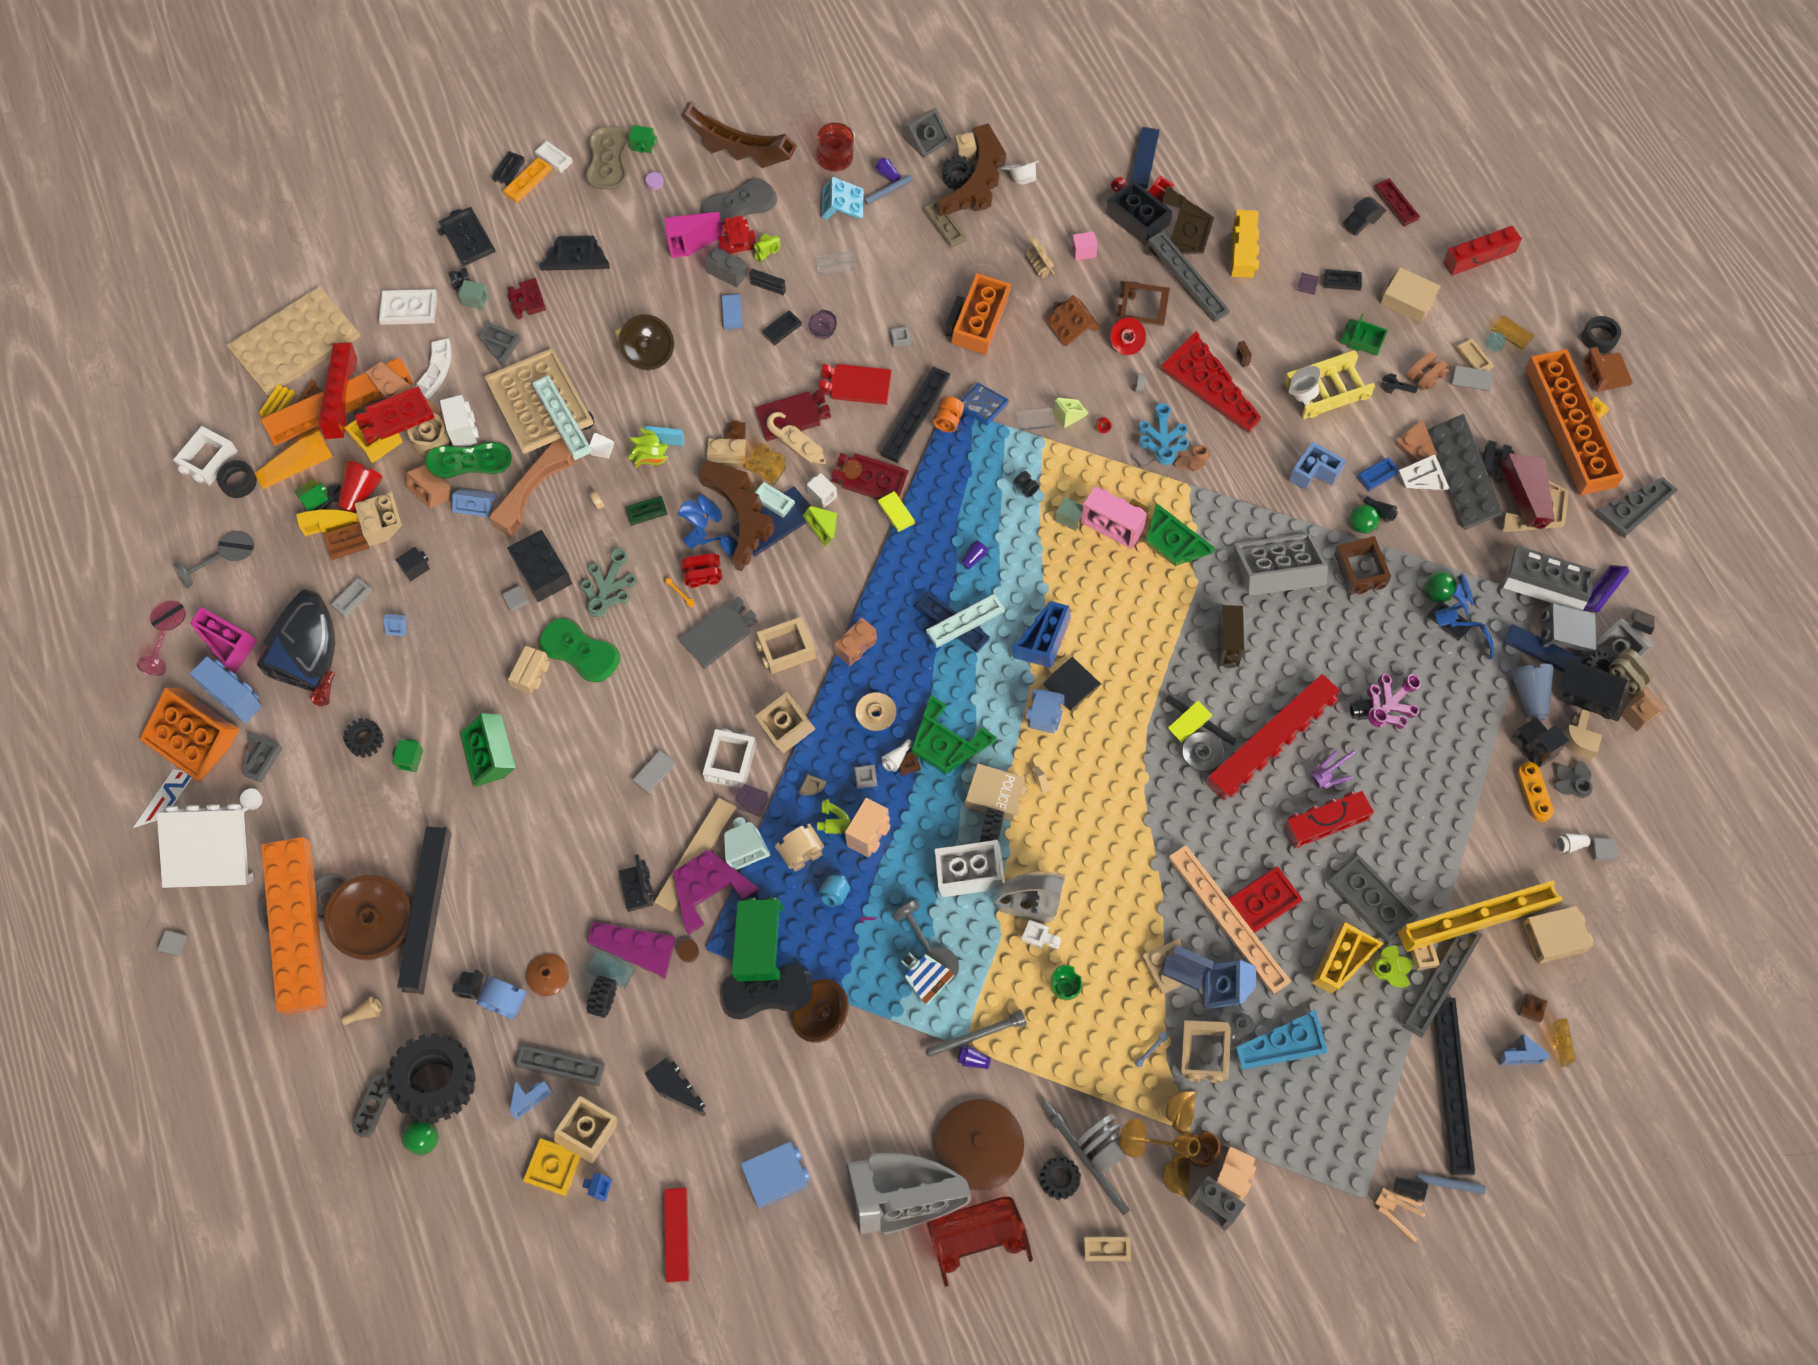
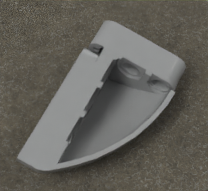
M1037 871L1018 875L999 888L994 903H996L997 909L1002 913L1042 923H1050L1057 915L1066 875L1053 871ZM1007 897L1011 902L1003 904L1000 902V899ZM1027 902L1032 907L1030 909H1023L1021 904Z
M880 1153L869 1155L868 1161L866 1159L847 1163L850 1192L860 1235L880 1231V1226L882 1233L885 1235L918 1226L952 1213L968 1205L971 1200V1193L966 1179L951 1169L924 1158L906 1154Z

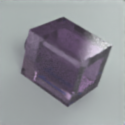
M746 784L743 785L742 790H738L735 797L739 810L759 817L762 816L769 800L766 791Z

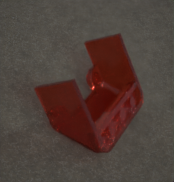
M999 1197L958 1209L927 1222L929 1236L944 1287L949 1286L946 1273L956 1271L961 1264V1257L1003 1245L1004 1250L1012 1254L1024 1250L1028 1261H1033L1026 1228L1014 1199L1011 1197Z

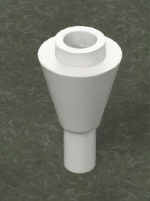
M907 739L900 747L882 756L883 767L888 771L896 772L906 752L913 746V742Z

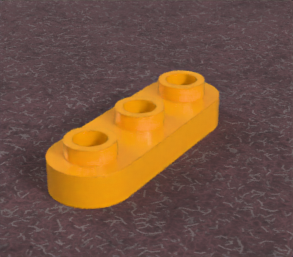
M1532 762L1523 763L1518 769L1517 775L1530 814L1534 820L1546 822L1552 817L1554 810L1542 774L1536 764ZM1527 769H1530L1533 774L1528 773ZM1533 788L1538 789L1539 793H1536ZM1540 807L1545 808L1546 812H1542Z

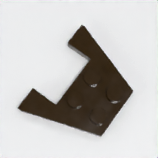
M1167 186L1162 203L1180 208L1171 241L1182 254H1203L1214 217L1196 204L1191 203L1182 194H1178L1172 187ZM1150 246L1148 247L1146 255H1157Z

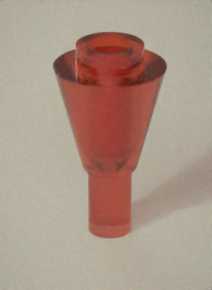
M327 671L324 680L310 695V699L315 705L324 706L330 703L331 683L335 676L334 672Z

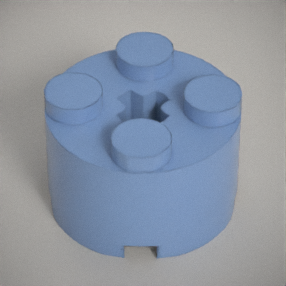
M1034 689L1032 694L1033 706L1028 708L1026 719H1029L1028 727L1055 734V731L1059 728L1063 713L1060 704H1064V694Z
M487 976L476 999V1004L514 1020L528 992L517 989L513 985L494 977Z

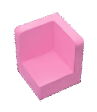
M1094 232L1073 234L1072 249L1075 260L1097 256L1098 245Z

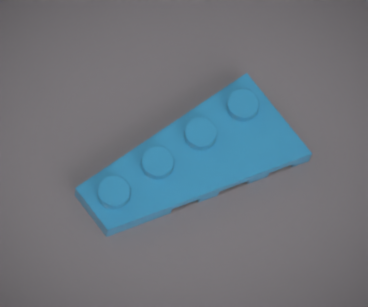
M1316 1009L1235 1049L1241 1071L1323 1055L1328 1052Z

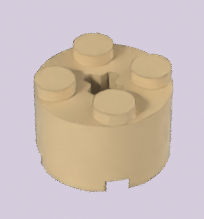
M433 413L434 419L407 429L414 449L423 456H426L435 447L449 446L450 443L446 425L436 413Z
M807 824L806 829L803 826L798 827L783 837L784 843L780 845L778 842L775 845L776 850L787 867L793 869L794 872L802 869L805 866L804 862L810 859L814 861L823 855L821 851L824 848V844L811 824Z

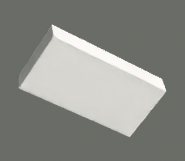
M548 141L534 151L537 157L550 164L552 168L560 173L573 163L571 157Z

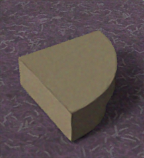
M807 774L799 794L804 796L815 795L822 791L827 783L822 779Z

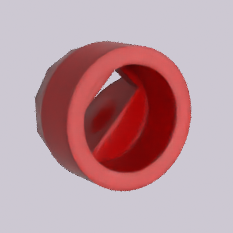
M1117 177L1111 182V187L1116 193L1127 185L1126 180L1122 177Z
M1101 417L1096 421V428L1100 433H1108L1112 428V423L1108 418Z

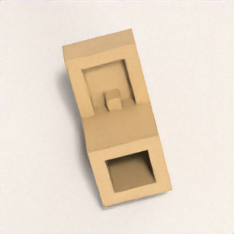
M1582 709L1578 715L1573 716L1571 725L1569 724L1563 733L1570 740L1566 745L1569 751L1579 757L1592 760L1598 753L1602 735L1586 730L1590 711Z

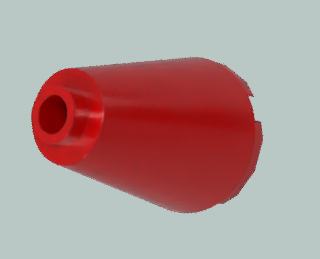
M347 461L337 507L341 511L357 513L355 503L367 500L380 484L383 476L371 468H364L360 463Z

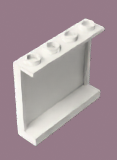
M219 804L207 805L206 808H199V805L185 806V809H178V806L164 807L165 810L157 813L162 888L247 885L253 881V872L248 873L244 812L248 810V807H241V804H229L225 808H220Z

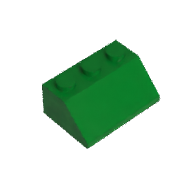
M481 713L460 732L473 786L477 787L503 779L516 769L502 715Z

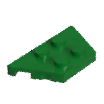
M1158 503L1155 505L1145 541L1148 546L1174 566L1214 553L1215 547Z

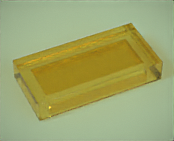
M1504 315L1491 330L1522 351L1534 338V334Z

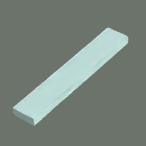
M546 376L533 382L534 390L574 460L592 453L591 447L551 378Z

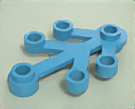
M1160 403L1155 409V416L1159 420V432L1152 428L1147 421H1141L1138 427L1140 433L1149 434L1160 443V447L1153 443L1151 438L1146 435L1140 437L1139 446L1153 451L1156 454V460L1160 464L1170 465L1174 462L1176 453L1187 450L1189 441L1185 438H1180L1177 444L1169 448V443L1178 436H1185L1188 427L1182 423L1178 424L1176 429L1168 434L1167 418H1169L1171 408L1167 404Z

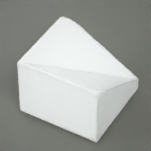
M594 433L590 443L592 450L590 454L609 459L614 441Z

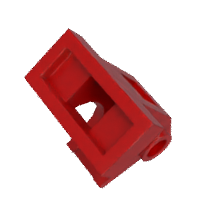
M743 215L725 219V223L722 224L724 236L718 237L721 250L732 254L755 249L754 244L757 242L754 230L746 231L749 230L747 219H743Z

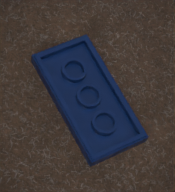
M795 486L783 493L795 502L784 518L767 507H762L760 513L772 517L775 531L772 536H769L767 542H759L758 548L754 549L752 553L754 557L807 523L803 515L811 505ZM738 522L732 526V530L739 538L740 528Z

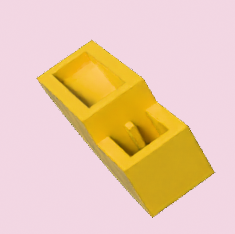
M315 510L296 514L299 527L305 536L318 532L326 533L359 522L357 513L341 510Z

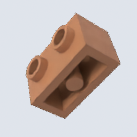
M426 465L407 472L406 488L426 506L432 508L449 500L450 486L441 478L430 473Z
M861 618L834 644L835 654L847 665L851 666L861 658L868 648L875 644L877 641L876 629Z

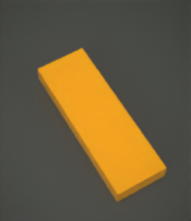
M538 157L503 190V194L515 203H518L552 170L551 165Z

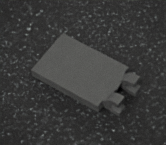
M739 596L729 607L723 604L679 638L680 643L704 669L750 634L749 627L758 622L755 618L757 616L752 610L747 612L743 618L740 616L739 612L743 611L745 606L743 605L744 601Z

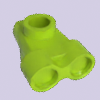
M763 234L759 242L754 244L756 250L754 254L755 259L761 262L771 253H777L780 249V238L777 235L771 237L768 234Z

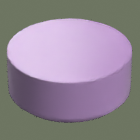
M658 172L648 174L646 177L647 187L651 190L661 189L664 185L663 176Z

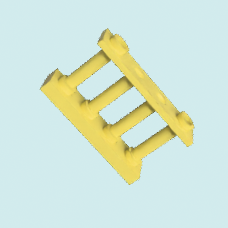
M1355 350L1309 365L1320 369V378L1330 376L1340 394L1330 397L1320 379L1319 394L1323 400L1315 403L1310 400L1309 405L1304 407L1303 419L1313 418L1320 413L1371 397L1375 385L1371 383L1364 386L1354 368L1358 359V354ZM1298 370L1286 374L1284 381L1286 389H1289L1291 379ZM1348 371L1357 389L1347 392L1337 372Z

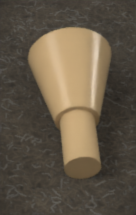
M370 997L355 1009L353 1013L342 1017V1023L347 1025L356 1020L379 1017L382 1005L378 999Z

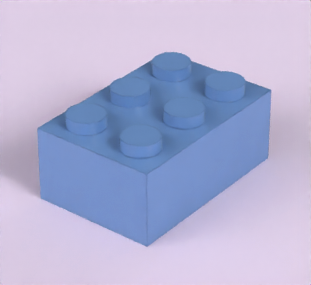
M206 657L190 675L206 693L245 724L262 707L257 701L259 697L248 684L239 681V678L232 671L228 672L224 669V665L217 659L212 661Z

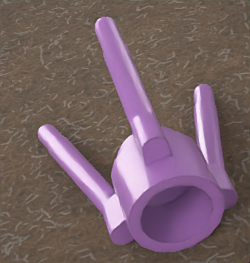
M1335 750L1318 768L1312 771L1310 778L1314 785L1319 789L1323 787L1326 790L1333 785L1353 779V776L1350 775L1330 782V779H1332L1331 771L1353 756L1356 750H1352L1329 768H1324L1339 751Z

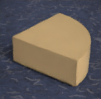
M1038 766L1031 768L1043 794L1049 792L1050 788L1046 774Z

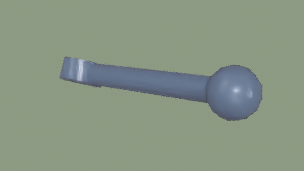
M1161 1033L1153 1046L1140 1059L1135 1060L1136 1067H1142L1143 1061L1162 1042L1167 1041V1033Z

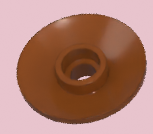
M544 954L535 958L530 963L526 972L528 986L534 993L541 996L557 994L565 987L569 978L567 964L561 957L554 954ZM544 970L550 971L547 976L542 975Z

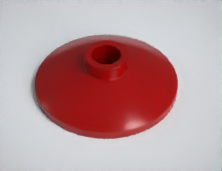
M1123 318L1113 325L1110 332V341L1118 353L1133 355L1143 348L1146 341V331L1142 323L1137 319ZM1125 333L1129 335L1127 340L1123 337Z

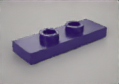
M1610 565L1592 588L1591 596L1583 611L1598 613L1630 572L1628 567Z

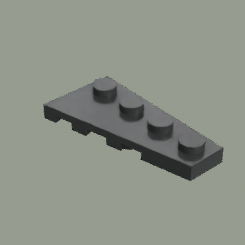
M1662 477L1643 486L1638 491H1633L1619 500L1616 499L1604 507L1597 508L1594 513L1625 538L1670 499L1678 489Z

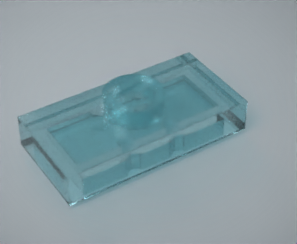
M596 951L587 967L588 972L597 976L600 975L614 979L617 982V986L624 989L635 972L633 967L599 951Z

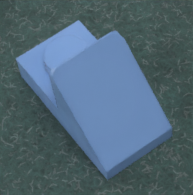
M1525 1034L1518 1037L1519 1049H1505V1052L1499 1056L1500 1065L1545 1063L1550 1059L1549 1053Z
M543 1081L541 1084L536 1083L529 1089V1093L526 1094L521 1086L515 1082L510 1108L511 1115L518 1120L552 1094V1090Z

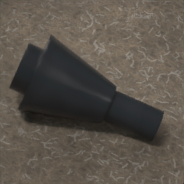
M1366 496L1363 500L1365 504L1376 509L1378 515L1386 523L1394 521L1398 515L1397 506L1376 501L1369 496Z

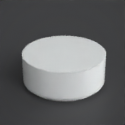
M252 788L245 790L240 796V803L243 807H248V810L257 809L263 801L259 791Z

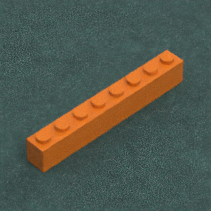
M401 358L391 360L385 364L409 385L413 384L410 373ZM366 373L348 380L345 401L346 414L383 398ZM324 391L260 419L274 446L319 427L318 423Z

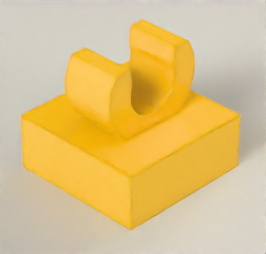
M1595 396L1590 400L1598 419L1609 411L1610 408L1601 402L1598 397Z

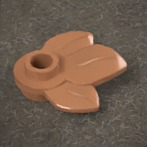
M1188 445L1187 450L1178 452L1181 457L1175 462V467L1180 469L1190 468L1193 472L1198 471L1205 466V461L1209 460L1210 451L1205 445Z

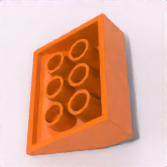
M165 688L139 740L196 781L201 782L232 746L240 729L184 689Z

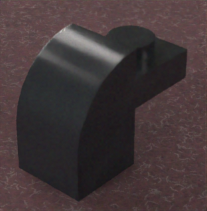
M1369 196L1359 201L1353 207L1355 210L1346 218L1343 224L1357 236L1369 222L1375 224L1387 210Z

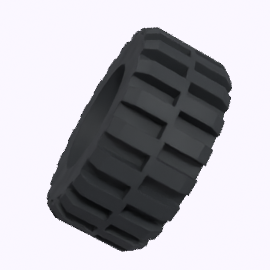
M431 1033V1037H425L424 1034L418 1036V1040L413 1041V1039L407 1041L405 1048L401 1046L396 1051L397 1057L393 1056L389 1062L391 1067L387 1069V1085L394 1104H396L397 1109L401 1113L406 1114L407 1118L414 1120L417 1117L419 1123H426V1120H431V1123H438L440 1118L450 1119V1114L453 1112L458 1114L462 1111L461 1105L468 1104L470 1101L469 1094H473L475 1089V1072L467 1049L462 1047V1044L456 1039L452 1042L451 1036L443 1035L441 1038L438 1033ZM442 1064L452 1070L450 1081L438 1091L422 1093L411 1087L413 1076L418 1070L427 1065Z

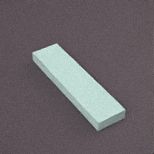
M992 594L926 630V634L934 646L938 648L1005 612V608L996 595Z

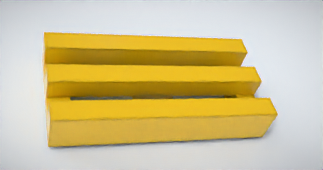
M278 384L259 411L260 417L264 418L269 414H273L275 409L278 412L287 407L295 396V391L292 389L288 390L287 387L283 388Z

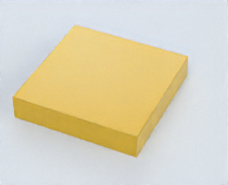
M540 1138L523 1182L566 1197L581 1157L559 1144Z

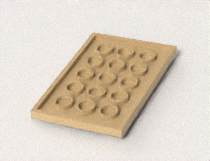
M318 286L226 346L268 397L278 384L282 387L330 357L333 343L353 342L361 336L322 288Z
M553 348L484 376L523 454L562 438L532 385L533 382L546 376L551 378L580 430L594 424Z

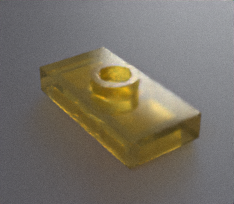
M1562 1018L1553 1023L1555 1034L1553 1043L1554 1048L1558 1050L1561 1067H1569L1576 1060L1567 1018Z

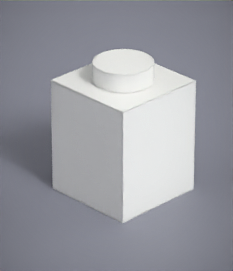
M821 473L809 480L807 484L808 495L822 508H825L837 498L836 487Z

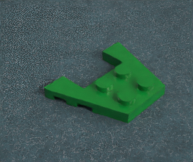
M931 695L912 748V753L946 775L995 743L997 737L981 727L970 742L961 738L936 722L946 709V704Z

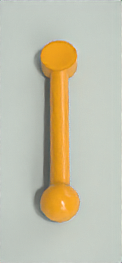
M667 577L665 583L670 585L686 601L688 607H693L694 600L689 599L672 582V579Z

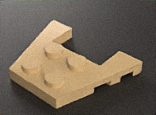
M1549 481L1555 519L1544 529L1561 528L1566 520L1569 490ZM1506 513L1504 516L1502 532L1536 530L1535 527H1527L1523 517L1520 515Z

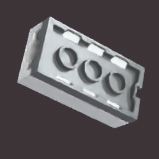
M1517 545L1508 564L1503 588L1546 602L1583 611L1591 596V584L1594 579L1595 569Z

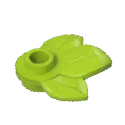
M1389 946L1382 951L1380 958L1373 963L1372 972L1377 978L1387 980L1393 987L1405 988L1410 985L1406 974L1411 971L1415 963L1406 957L1399 956L1397 946ZM1379 967H1385L1386 972H1381L1379 970Z

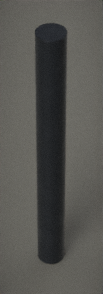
M1168 695L1165 699V702L1183 714L1189 709L1188 706L1171 695ZM1209 720L1202 725L1232 746L1238 740Z

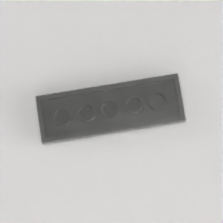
M1461 414L1427 429L1464 528L1469 529L1503 515L1466 416Z

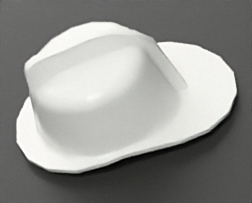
M1039 161L1029 164L1002 166L998 169H1008L1016 183L1027 184L1036 180L1035 163Z
M1307 366L1298 370L1291 379L1288 392L1294 395L1295 399L1299 402L1309 405L1310 400L1319 394L1320 369L1316 366Z

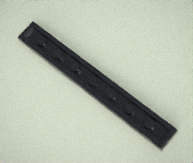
M1445 998L1434 1017L1450 1171L1451 1175H1475L1456 998Z

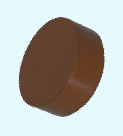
M685 940L679 944L677 953L683 962L690 963L698 958L699 948L694 941Z

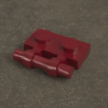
M536 278L519 282L520 289L515 290L513 286L507 288L508 300L512 303L511 309L516 319L523 318L522 312L524 310H527L528 315L546 311ZM523 297L524 301L519 303L518 299Z

